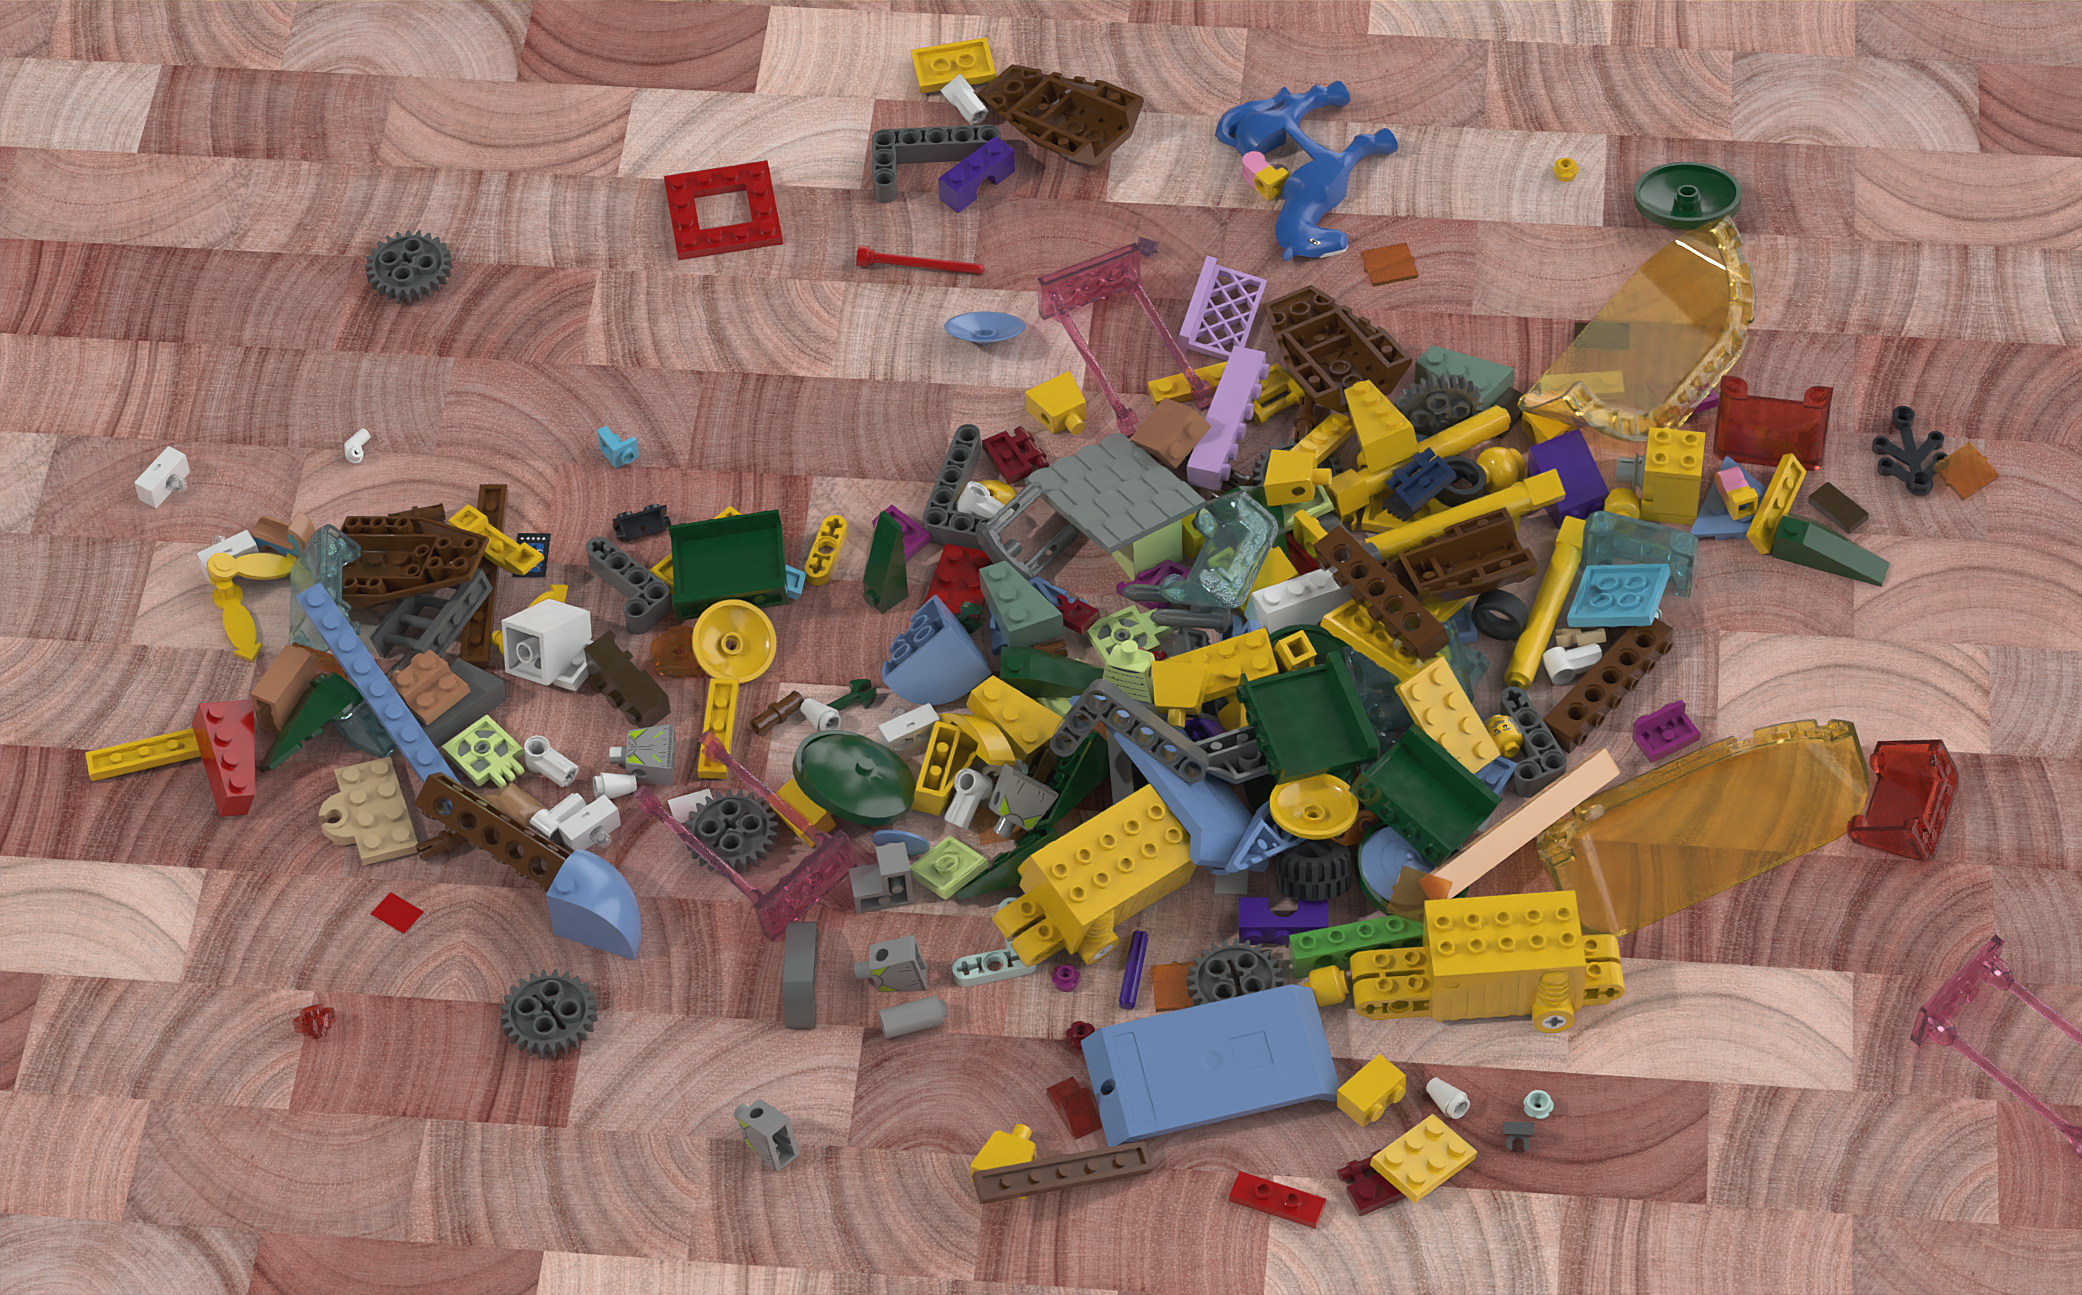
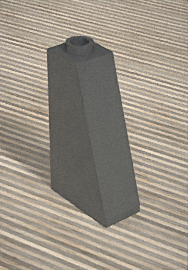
M457 658L449 667L450 671L466 682L471 692L428 726L415 716L414 718L435 748L438 749L506 700L507 693L504 680Z

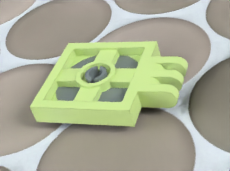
M1132 605L1097 620L1085 632V635L1106 665L1113 647L1121 645L1126 640L1135 641L1138 647H1144L1148 652L1157 650L1158 653L1161 650L1158 639L1168 636L1172 630L1169 626H1159L1152 622L1151 614L1158 609L1140 614L1136 606Z
M488 715L482 717L442 746L443 753L479 787L491 779L499 788H503L507 784L502 776L509 782H512L516 777L511 770L519 776L525 772L524 768L516 761L524 755L523 748Z

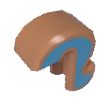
M298 511L291 524L264 515L259 518L250 535L257 544V548L263 551H270L273 548L285 557H287V553H290L296 558H300L306 554L312 544L316 531L312 521L305 514Z

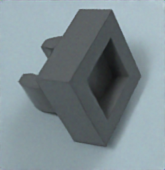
M1503 1121L1502 1134H1511L1506 1140L1507 1149L1512 1150V1141L1515 1138H1521L1524 1142V1150H1528L1530 1141L1526 1135H1534V1123Z

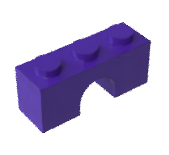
M996 136L938 178L940 200L955 212H961L977 200V189L985 178L997 185L1015 172L1014 149Z
M1239 897V944H1244L1247 940H1250V945H1288L1289 935L1328 928V899L1320 901L1298 899V908L1293 915L1279 917L1270 911L1268 897Z

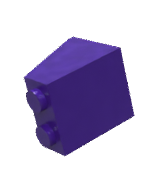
M1579 428L1529 447L1527 478L1556 468L1566 495L1563 501L1544 507L1558 529H1561L1565 516L1584 520L1603 513L1604 500L1609 495V491Z

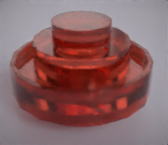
M315 1004L300 1010V1015L292 1020V1024L296 1033H303L304 1036H310L314 1040L328 1035L327 1030L332 1028V1023L336 1022L337 1016L334 1008H323L322 1004Z

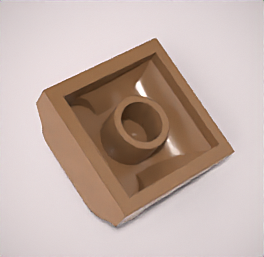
M509 782L494 794L481 796L528 827L531 818L542 809L550 811L513 782ZM471 814L470 819L476 824V818ZM494 829V837L499 841L500 834Z

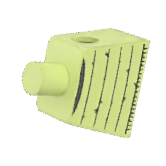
M1126 640L1121 645L1113 647L1106 662L1102 679L1110 681L1138 702L1153 704L1154 690L1151 662L1155 661V657L1151 652L1139 650L1138 644L1135 641Z

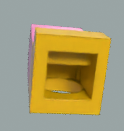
M1252 151L1246 153L1242 158L1243 178L1267 201L1280 195L1283 185L1289 178V172L1283 167L1275 170L1265 161L1264 155L1260 152Z
M1736 466L1716 472L1715 484L1732 520L1756 514L1759 496L1755 489H1751L1747 481H1745L1741 469ZM1747 504V508L1739 510V505Z

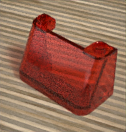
M1721 375L1713 442V454L1716 458L1724 461L1727 456L1736 463L1778 467L1783 455L1792 453L1806 471H1815L1822 467L1826 450L1833 387H1810L1805 391L1804 400L1797 401L1747 395L1748 384L1745 380L1736 376Z
M1942 739L1877 741L1874 753L1870 755V767L1874 770L1878 780L1865 817L1860 814L1853 815L1847 823V835L1855 844L1920 862H1932L1937 855L1958 790V769Z

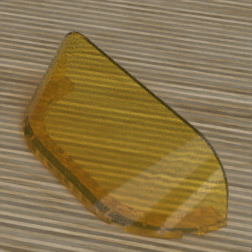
M1727 214L1686 232L1646 260L1524 395L1519 404V409L1526 413L1631 443L1648 442L1649 427L1673 430L1680 427L1741 356L1750 339V336L1747 335L1748 325L1755 320L1756 289L1751 262L1744 261L1740 249L1744 242L1730 216Z
M1807 719L1757 728L1753 730L1754 737L1737 742L1735 736H1730L1713 742L1582 801L1571 809L1573 816L1565 821L1563 817L1559 818L1541 832L1536 842L1539 858L1555 892L1575 890L1580 927L1583 932L1589 935L1610 934L1615 937H1621L1838 839L1850 830L1860 817L1869 792L1868 769L1854 722L1831 719L1828 721V724L1818 726L1816 719Z

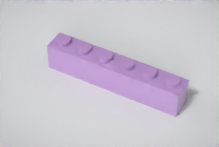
M1238 346L1233 347L1205 418L1212 427L1196 444L1187 464L1188 485L1220 491L1223 481H1228L1231 471V460L1235 461L1237 458L1238 442L1245 437L1246 421L1252 419L1254 400H1259L1262 390L1261 382L1266 380L1269 374V364H1266L1265 352Z

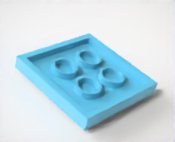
M1669 565L1586 566L1567 616L1569 627H1642L1652 625L1670 575Z

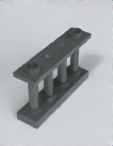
M477 568L471 581L448 587L456 590L450 600L434 597L433 595L436 592L434 591L398 601L370 637L379 656L385 658L391 649L396 646L414 650L416 654H425L428 650H431L441 658L493 590L483 569ZM425 606L441 610L434 620L418 616ZM409 626L426 630L419 640L402 636Z

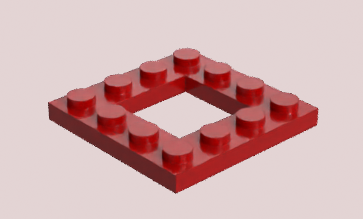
M768 160L664 176L678 260L783 244ZM746 190L752 222L700 230L694 198Z

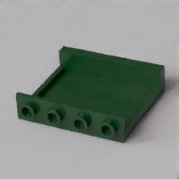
M778 509L668 526L671 538L674 579L672 603L677 621L699 618L710 606L724 600L746 601L759 609L789 604L783 525Z
M1339 651L1328 653L1324 664L1262 679L1248 681L1246 674H1241L1239 685L1236 687V696L1239 703L1244 704L1247 723L1249 727L1254 728L1258 749L1264 751L1267 758V770L1270 775H1274L1278 785L1376 761L1380 743Z
M1415 723L1408 728L1403 737L1366 772L1362 771L1348 790L1437 868L1492 815L1503 800Z

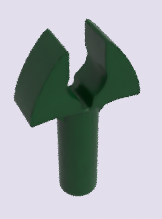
M963 602L960 606L961 612L954 614L958 621L967 628L969 634L978 630L986 620V617L979 619L968 617V615L980 614L983 610V607L971 602Z
M871 680L849 681L851 692L827 704V706L840 711L854 703H861L867 709L874 702L877 696V689L875 687L864 693L862 691L872 687Z

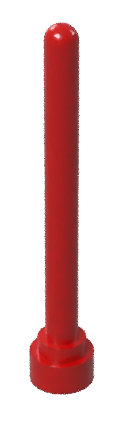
M859 245L857 249L856 266L860 267L881 263L971 274H982L985 271L984 266L978 263L875 252V249H870V246Z

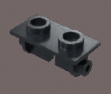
M651 504L644 507L643 511L637 513L626 511L618 514L617 518L612 521L613 529L619 528L615 530L617 541L623 540V542L643 537L640 529L645 526L648 535L667 531L668 526H671L669 516L663 517L667 515V505Z

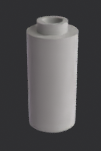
M936 995L878 1010L879 1021L885 1039L944 1024L943 1018L948 1017L944 1000H938Z

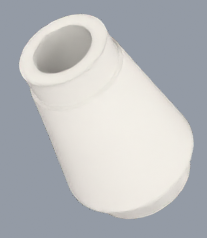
M808 698L802 703L801 712L818 732L837 730L839 728L841 717L836 709L812 698Z
M600 773V776H594L593 788L595 798L598 799L605 795L608 799H613L636 792L637 783L635 775Z
M1433 1078L1426 1086V1092L1446 1117L1458 1119L1467 1112L1470 1101L1467 1099L1465 1092L1439 1078Z

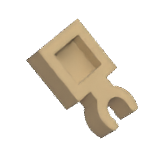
M1604 626L1555 630L1557 647L1564 648L1576 643L1578 646H1586L1593 643L1599 645L1602 642H1606Z

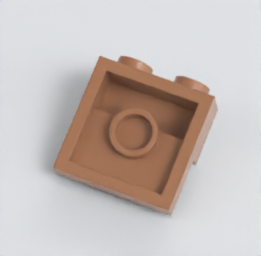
M428 650L425 654H416L407 668L403 671H394L389 678V682L410 712L427 726L471 692L468 684L451 672L448 663L431 650Z

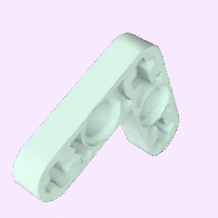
M1017 898L1004 899L999 905V910ZM1004 937L1006 949L959 958L954 962L952 972L955 983L963 987H969L1029 975L1036 970L1037 965L1026 967L1022 964V961L1011 947L1013 940L1007 941ZM1008 959H1011L1012 967L1008 968ZM997 961L1003 964V967L998 971H991L987 968V965ZM978 965H982V973H979ZM967 968L970 974L964 975L962 969Z

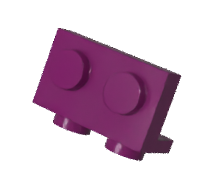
M1683 699L1674 703H1668L1660 710L1649 715H1642L1634 722L1632 739L1650 763L1700 740L1701 733L1685 714L1686 703Z

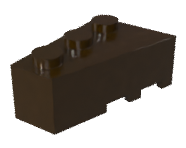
M609 630L584 648L589 674L588 683L595 692H601L614 709L619 708L630 724L633 726L637 725L640 728L652 727L671 713L668 695L646 670L640 672L630 661L633 655L628 649L625 652L621 651L615 644L614 639L616 635Z

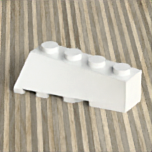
M1319 569L1253 592L1244 615L1248 620L1259 621L1260 628L1266 627L1267 633L1270 635L1281 628L1291 625L1308 624L1317 626L1318 622L1323 619V616L1352 598L1349 594L1350 591L1346 587L1342 589L1336 584L1332 578L1333 574L1329 570L1323 571Z

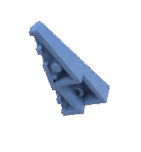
M1268 800L1257 809L1225 870L1237 873L1306 839L1288 833L1274 821L1270 813V800Z

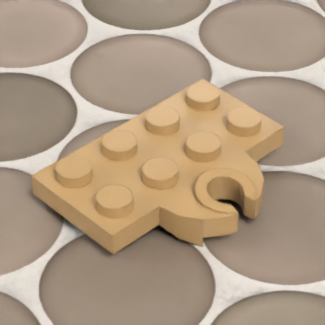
M391 757L335 769V778L340 792L330 796L323 802L320 808L319 823H324L321 825L323 834L331 839L334 845L346 846L356 843L362 866L417 853V838ZM333 817L341 819L337 823L326 822L327 820Z

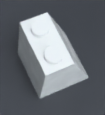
M547 599L502 620L505 673L546 686L551 684L592 638L590 611Z

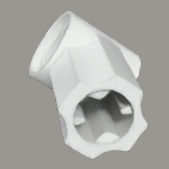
M961 74L940 90L954 108L957 107L960 113L971 125L980 124L986 119L989 111L974 94L975 91Z
M969 482L955 505L956 510L959 512L992 518L1005 506L991 497L989 490L977 482ZM1009 509L999 518V522L1003 523L1014 513V510Z
M1595 643L1567 651L1563 647H1554L1543 654L1542 661L1552 683L1563 685L1570 682L1575 675L1588 672L1602 658V651L1599 645Z
M536 735L526 740L524 744L525 763L530 771L544 774L561 787H568L574 781L579 772L578 766L551 748L549 741L545 737Z
M965 768L956 775L955 788L957 791L944 819L961 828L968 829L980 800L990 795L993 784L988 775Z
M572 793L550 811L547 809L538 811L531 818L529 827L558 845L561 843L558 825L585 808L587 804L578 793Z

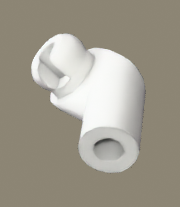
M361 428L345 442V458L349 462L359 463L363 459L364 453L361 446L371 438L367 430Z

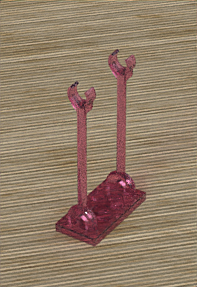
M1136 242L1037 278L1038 310L1041 318L1046 320L1053 317L1057 322L1062 323L1116 413V421L1120 432L1128 439L1136 432L1133 424L1139 422L1137 416L1131 408L1126 409L1125 405L1122 404L1068 314L1070 310L1084 307L1086 304L1100 299H1106L1124 290L1136 296L1190 384L1191 395L1196 407L1201 412L1210 408L1211 402L1208 396L1213 395V391L1206 380L1201 381L1141 285L1140 249Z
M707 730L697 738L698 742L705 746L701 750L702 753L712 762L716 763L719 761L809 837L818 847L812 854L805 856L793 871L785 874L769 892L766 893L764 890L754 888L664 810L658 798L646 786H641L632 795L641 802L637 807L647 817L652 818L655 816L751 900L764 935L773 942L786 930L787 922L797 921L849 875L848 869L856 868L858 864L847 834L841 829L832 836L825 831H818L729 755L718 737Z
M1995 934L1919 1009L1910 1040L1918 1046L1927 1038L1942 1046H1953L2065 1134L2070 1140L2073 1150L2082 1159V1128L2070 1124L1958 1036L1956 1027L1952 1022L1959 1013L1960 1006L1965 1001L1970 1003L1979 993V987L1986 982L1995 989L2001 991L2010 990L2082 1046L2081 1030L2014 979L2011 968L2000 958L2005 941Z

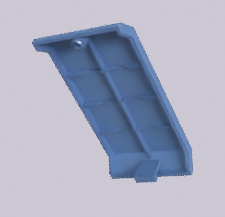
M1094 695L1098 700L1106 699L1104 696ZM1072 696L1068 702L1073 706L1080 696ZM1138 702L1167 723L1168 714L1159 713L1155 704ZM1117 711L1120 716L1129 717L1126 711ZM1102 721L1191 835L1189 857L1195 865L1205 866L1211 874L1229 875L1231 872H1227L1225 868L1253 816L1227 783L1207 772L1200 782L1189 783ZM1140 728L1145 734H1153V731L1149 728ZM1184 729L1177 730L1192 741ZM1172 745L1164 746L1168 751H1177ZM1193 762L1188 763L1190 767L1194 769H1199L1193 764ZM1269 858L1243 870L1264 872L1269 866Z
M1286 985L1102 1027L1081 1040L1085 1062L1108 1147L1133 1143L1141 1139L1315 1099L1334 1102L1337 1101V1090L1340 1088L1312 988L1299 985Z

